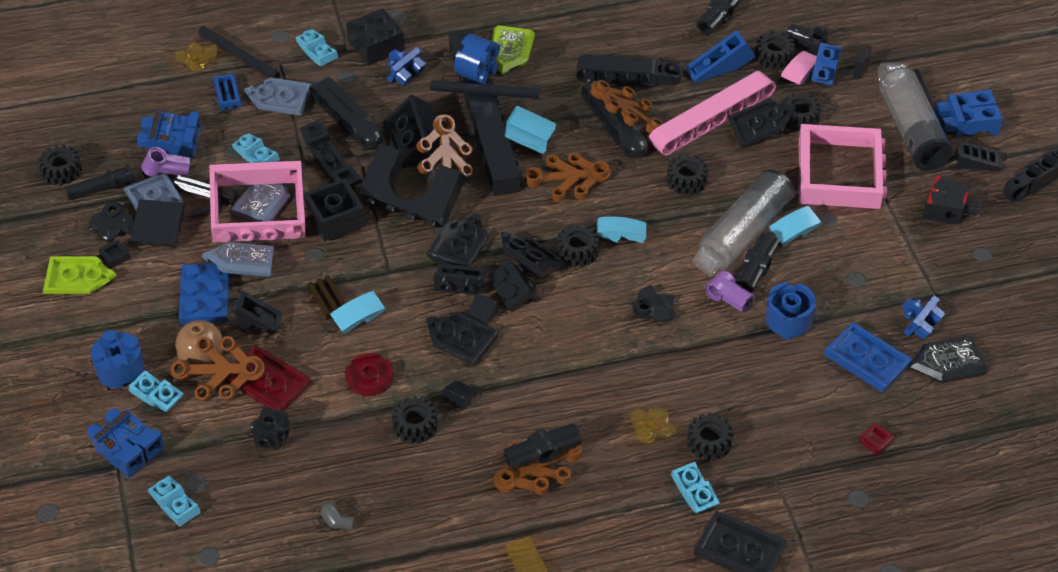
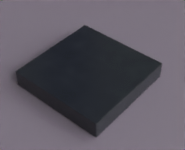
M139 199L130 239L131 243L177 247L185 210L184 203Z

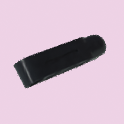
M583 54L577 61L576 78L584 83L604 80L610 85L654 87L657 84H678L682 79V69L673 61Z
M326 77L309 86V92L313 100L363 149H375L379 144H383V134L373 123L371 117L332 78Z
M591 84L583 86L581 90L584 101L624 154L629 158H639L646 155L648 144L640 133L637 123L635 126L626 124L620 110L617 113L609 112L605 108L604 101L591 94Z
M1058 145L1025 165L1021 173L1011 178L1003 188L1004 195L1011 201L1018 202L1057 180Z

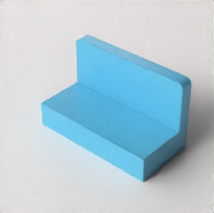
M516 106L507 120L505 137L544 154L547 149V141L554 132L556 123Z

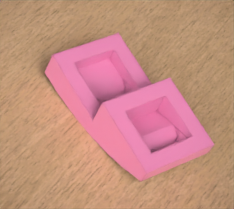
M802 51L787 65L781 77L799 85L809 79L811 71L814 70L817 56Z

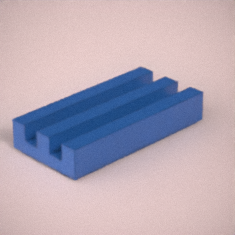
M234 73L213 77L220 111H225V107L231 110L235 105H237V108H242ZM231 79L235 95L234 100H231L227 84V80ZM218 81L223 82L227 101L222 99Z

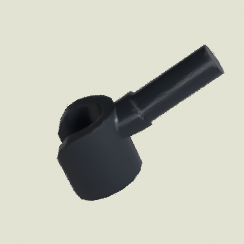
M218 195V208L219 212H221L223 205L222 201H220V196ZM210 198L209 205L192 212L194 218L211 211Z

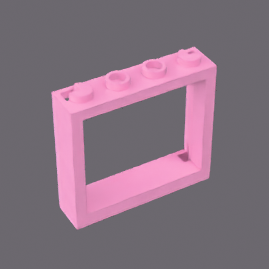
M801 124L799 134L798 204L880 209L882 198L887 196V186H883L886 182V170H882L886 163V154H882V151L884 152L885 138H881V129ZM810 143L873 147L874 188L810 184Z
M301 161L210 165L212 242L305 238ZM295 183L297 220L219 224L218 186Z

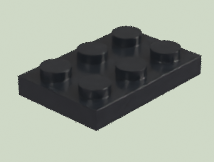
M716 510L694 549V555L732 572H774L787 547L788 540Z

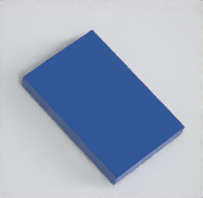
M854 322L824 350V356L882 393L912 364V358Z

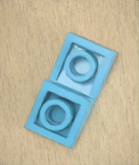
M314 29L307 30L302 35L296 37L300 47L320 67L338 58L337 51L327 45L324 36Z
M249 133L241 136L238 141L232 144L234 150L249 163L277 162L280 160L278 152L265 147L262 139Z
M806 206L770 225L769 228L780 239V243L784 247L799 235L806 236L820 226L822 222L811 208Z
M599 217L597 220V234L606 240H612L617 243L621 236L631 241L643 243L646 238V222L625 217Z
M371 291L347 302L330 313L340 330L346 334L363 321L368 324L383 313L386 308L375 292Z
M146 370L129 386V392L153 407L166 412L184 394L165 379L161 382Z
M695 462L671 472V476L678 489L696 514L719 505V501L709 481H704Z
M170 476L160 480L148 489L153 499L179 527L201 513L199 506L184 493L182 486Z

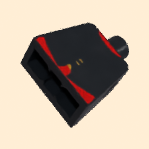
M936 174L925 204L922 219L959 224L963 213L977 216L980 203L968 200L970 193L968 186Z

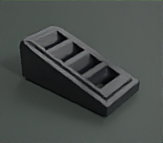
M958 141L956 168L1002 171L1001 152Z

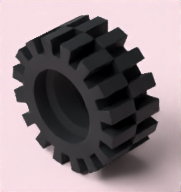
M773 31V34L766 32V35L762 34L757 39L756 60H758L759 64L763 63L765 68L767 66H770L769 69L776 67L777 70L781 69V66L786 68L787 64L793 60L794 40L792 38L789 39V35L783 36V32H780V34H776L777 31Z
M795 92L792 93V97L787 95L786 99H783V105L792 104L796 106L786 124L789 130L793 127L794 131L797 132L801 124L817 125L819 123L820 102L816 101L817 98L815 96L810 98L811 94L807 93L804 96V92H800L799 95ZM795 111H804L806 113H797Z
M62 144L60 148H58V145H54V149L49 147L47 152L43 151L41 153L42 156H39L42 177L47 183L51 181L52 185H56L58 182L60 186L66 181L69 184L71 183L70 179L75 181L77 176L81 175L82 165L79 153L70 145L67 148L65 144ZM67 163L63 166L55 167L57 164Z
M681 154L678 155V159L674 157L672 162L668 163L667 184H669L670 189L674 188V192L678 193L681 191V195L689 192V195H693V191L697 194L700 193V189L703 190L705 188L708 167L706 162L703 163L701 157L697 160V155L689 157L690 154H686L683 157ZM681 173H691V174H694V175H693V176H683V175H681Z
M576 224L574 228L573 225H568V229L564 227L562 232H559L557 237V255L566 260L567 265L571 262L572 267H576V264H579V267H584V263L589 265L591 260L593 262L596 260L599 250V238L597 232L594 233L593 228L588 230L587 225L581 228L580 224ZM574 243H582L586 246L581 248H575L570 245Z
M413 396L411 401L407 397L405 398V403L400 400L398 407L395 406L392 412L395 435L397 437L400 436V440L403 442L408 439L409 444H412L413 440H416L417 444L421 443V439H424L425 442L428 441L429 436L433 437L438 428L436 407L432 406L430 400L426 403V398L421 397L420 401L417 396ZM412 416H420L424 418V421L418 424H410L406 422V419Z
M704 413L700 414L699 419L694 417L693 422L689 424L687 434V446L690 447V452L692 454L696 452L695 457L697 458L703 455V460L708 461V457H712V461H716L717 456L720 459L724 458V455L730 452L733 440L731 423L727 424L728 419L724 417L720 420L721 415L716 414V417H712V413H708L707 417H705ZM714 433L720 438L715 441H708L700 435Z

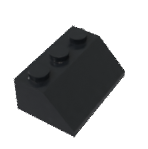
M413 94L404 100L383 121L390 147L400 150L406 157L401 169L417 166L440 146L439 136L432 143V148L426 153L418 151L416 144L434 130L433 121L435 117L430 103Z

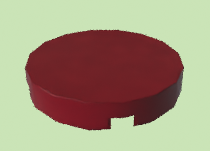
M365 353L352 359V363L349 366L347 365L345 379L349 389L354 393L362 396H376L390 388L394 381V370L391 362L386 357L384 359L376 353Z

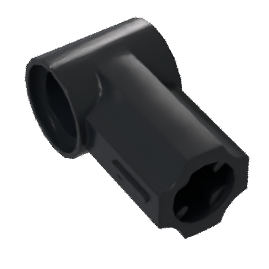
M791 24L786 35L790 36L789 39L792 38L794 40L793 43L808 48L809 53L817 56L820 43L828 44L829 34L824 28L810 30Z

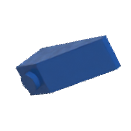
M736 30L687 65L685 69L693 81L698 83L737 70L756 56Z

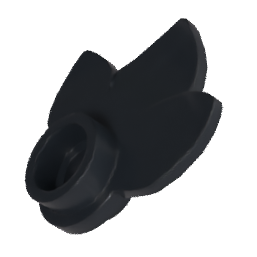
M109 202L102 208V212L95 214L91 218L89 230H100L102 238L107 243H110L120 231L131 235L134 219L131 215L125 213L121 203ZM112 210H117L113 214L109 213Z
M651 285L644 287L638 292V299L632 306V312L640 319L651 318L658 322L670 321L676 317V313L671 310L675 296L656 294L655 289Z

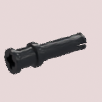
M126 164L125 167L114 171L109 169L105 172V175L70 186H64L68 200L109 187L114 190L117 189V186L128 182L135 183L130 165Z

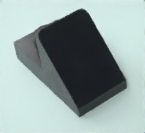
M244 291L240 292L234 312L241 330L244 332L253 324L271 335L275 334L280 324L282 312Z

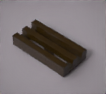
M329 275L325 276V280L319 278L316 279L314 284L312 281L307 283L310 293L326 320L332 319V316L317 289L321 290L333 311L338 309L325 286H328L340 307L346 304Z

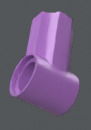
M152 147L149 149L141 168L148 176H158L160 173L187 176L190 158L167 154L159 147Z
M720 271L705 285V291L711 299L715 301L722 299L740 312H747L755 299V295L736 284L734 277L727 271Z

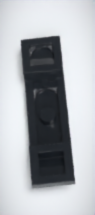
M320 120L300 127V132L310 152L331 182L346 178L351 187L362 182L351 164L347 165L330 140L329 132Z

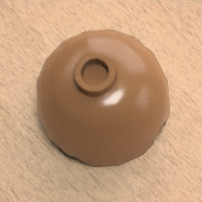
M195 320L184 325L178 332L175 342L179 360H184L189 364H215L206 353L197 349L196 342L201 337H207L212 341L214 348L222 354L223 349L220 346V341L223 337L220 330L214 324L205 320ZM208 341L201 343L202 349L208 346Z

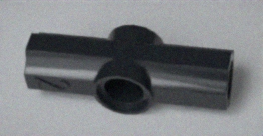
M711 0L707 11L697 21L696 27L700 30V33L707 36L709 33L712 34L722 22L727 23L731 19L734 9L742 0Z
M769 231L761 233L753 249H749L745 255L742 269L735 281L736 284L748 292H753L762 275L766 276L769 271L772 257L780 242L775 233Z
M571 423L550 432L538 430L532 433L526 441L503 449V454L509 469L513 471L536 461L540 464L548 463L555 459L558 453L581 445L582 439L576 424Z

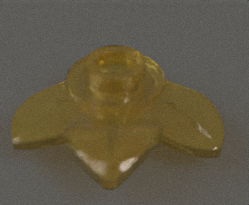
M193 41L186 51H175V59L179 63L186 64L190 70L200 71L207 66L208 61L215 58L217 47L215 44L202 48Z
M637 408L632 411L630 416V422L635 426L634 431L637 439L644 443H651L657 437H671L678 430L676 426L668 423L669 413L663 408H652L648 412Z

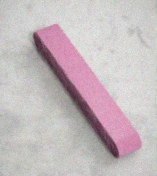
M756 71L657 127L651 132L648 141L664 156L670 155L729 121L728 116L756 105L770 97L776 89V84L761 71Z

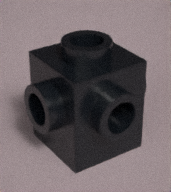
M263 407L258 419H255L251 426L255 445L265 449L279 450L282 442L288 439L290 431L287 412Z

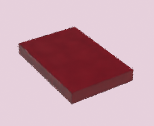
M255 345L246 355L248 357L256 356L263 361L265 365L264 374L258 380H248L239 390L265 407L285 411L312 382L311 378ZM250 364L248 371L253 372L255 364ZM230 374L224 381L231 384L239 374Z

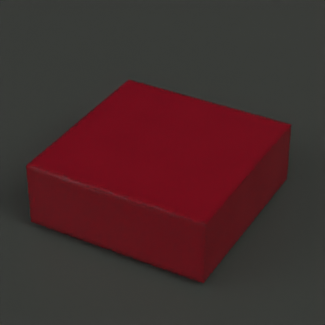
M874 423L859 437V443L879 456L894 442L895 436L877 423Z

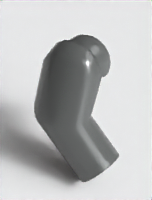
M327 502L321 507V516L329 527L354 529L355 517L341 516L335 503Z

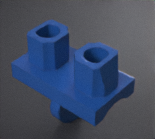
M820 43L811 78L812 81L833 85L842 47Z
M416 47L408 54L403 50L401 52L392 50L389 53L390 61H388V65L391 67V74L387 77V80L391 83L397 80L404 86L413 76L408 69H411L416 74L421 73L426 65L419 57L421 50Z
M933 295L923 307L921 306L922 301L920 299L906 300L903 304L904 317L907 319L912 317L914 319L903 333L909 337L914 332L924 340L934 329L924 319L927 318L936 325L945 314L936 305L940 299Z

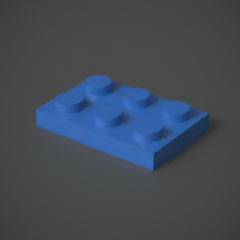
M215 263L181 265L180 325L195 320H205L211 323L228 322L229 273L220 271Z

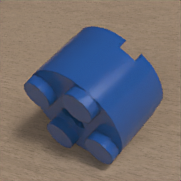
M470 33L461 43L464 45L462 52L457 51L454 70L460 76L484 84L490 74L494 75L498 69L496 59L501 45Z
M783 282L774 286L770 290L767 299L765 322L768 327L786 340H791L796 336L806 333L813 324L815 312L814 293L808 287L799 283L796 286L789 285V282Z
M108 330L94 343L91 349V358L99 381L107 387L122 388L123 384L129 382L132 384L144 372V360L139 340L129 333Z

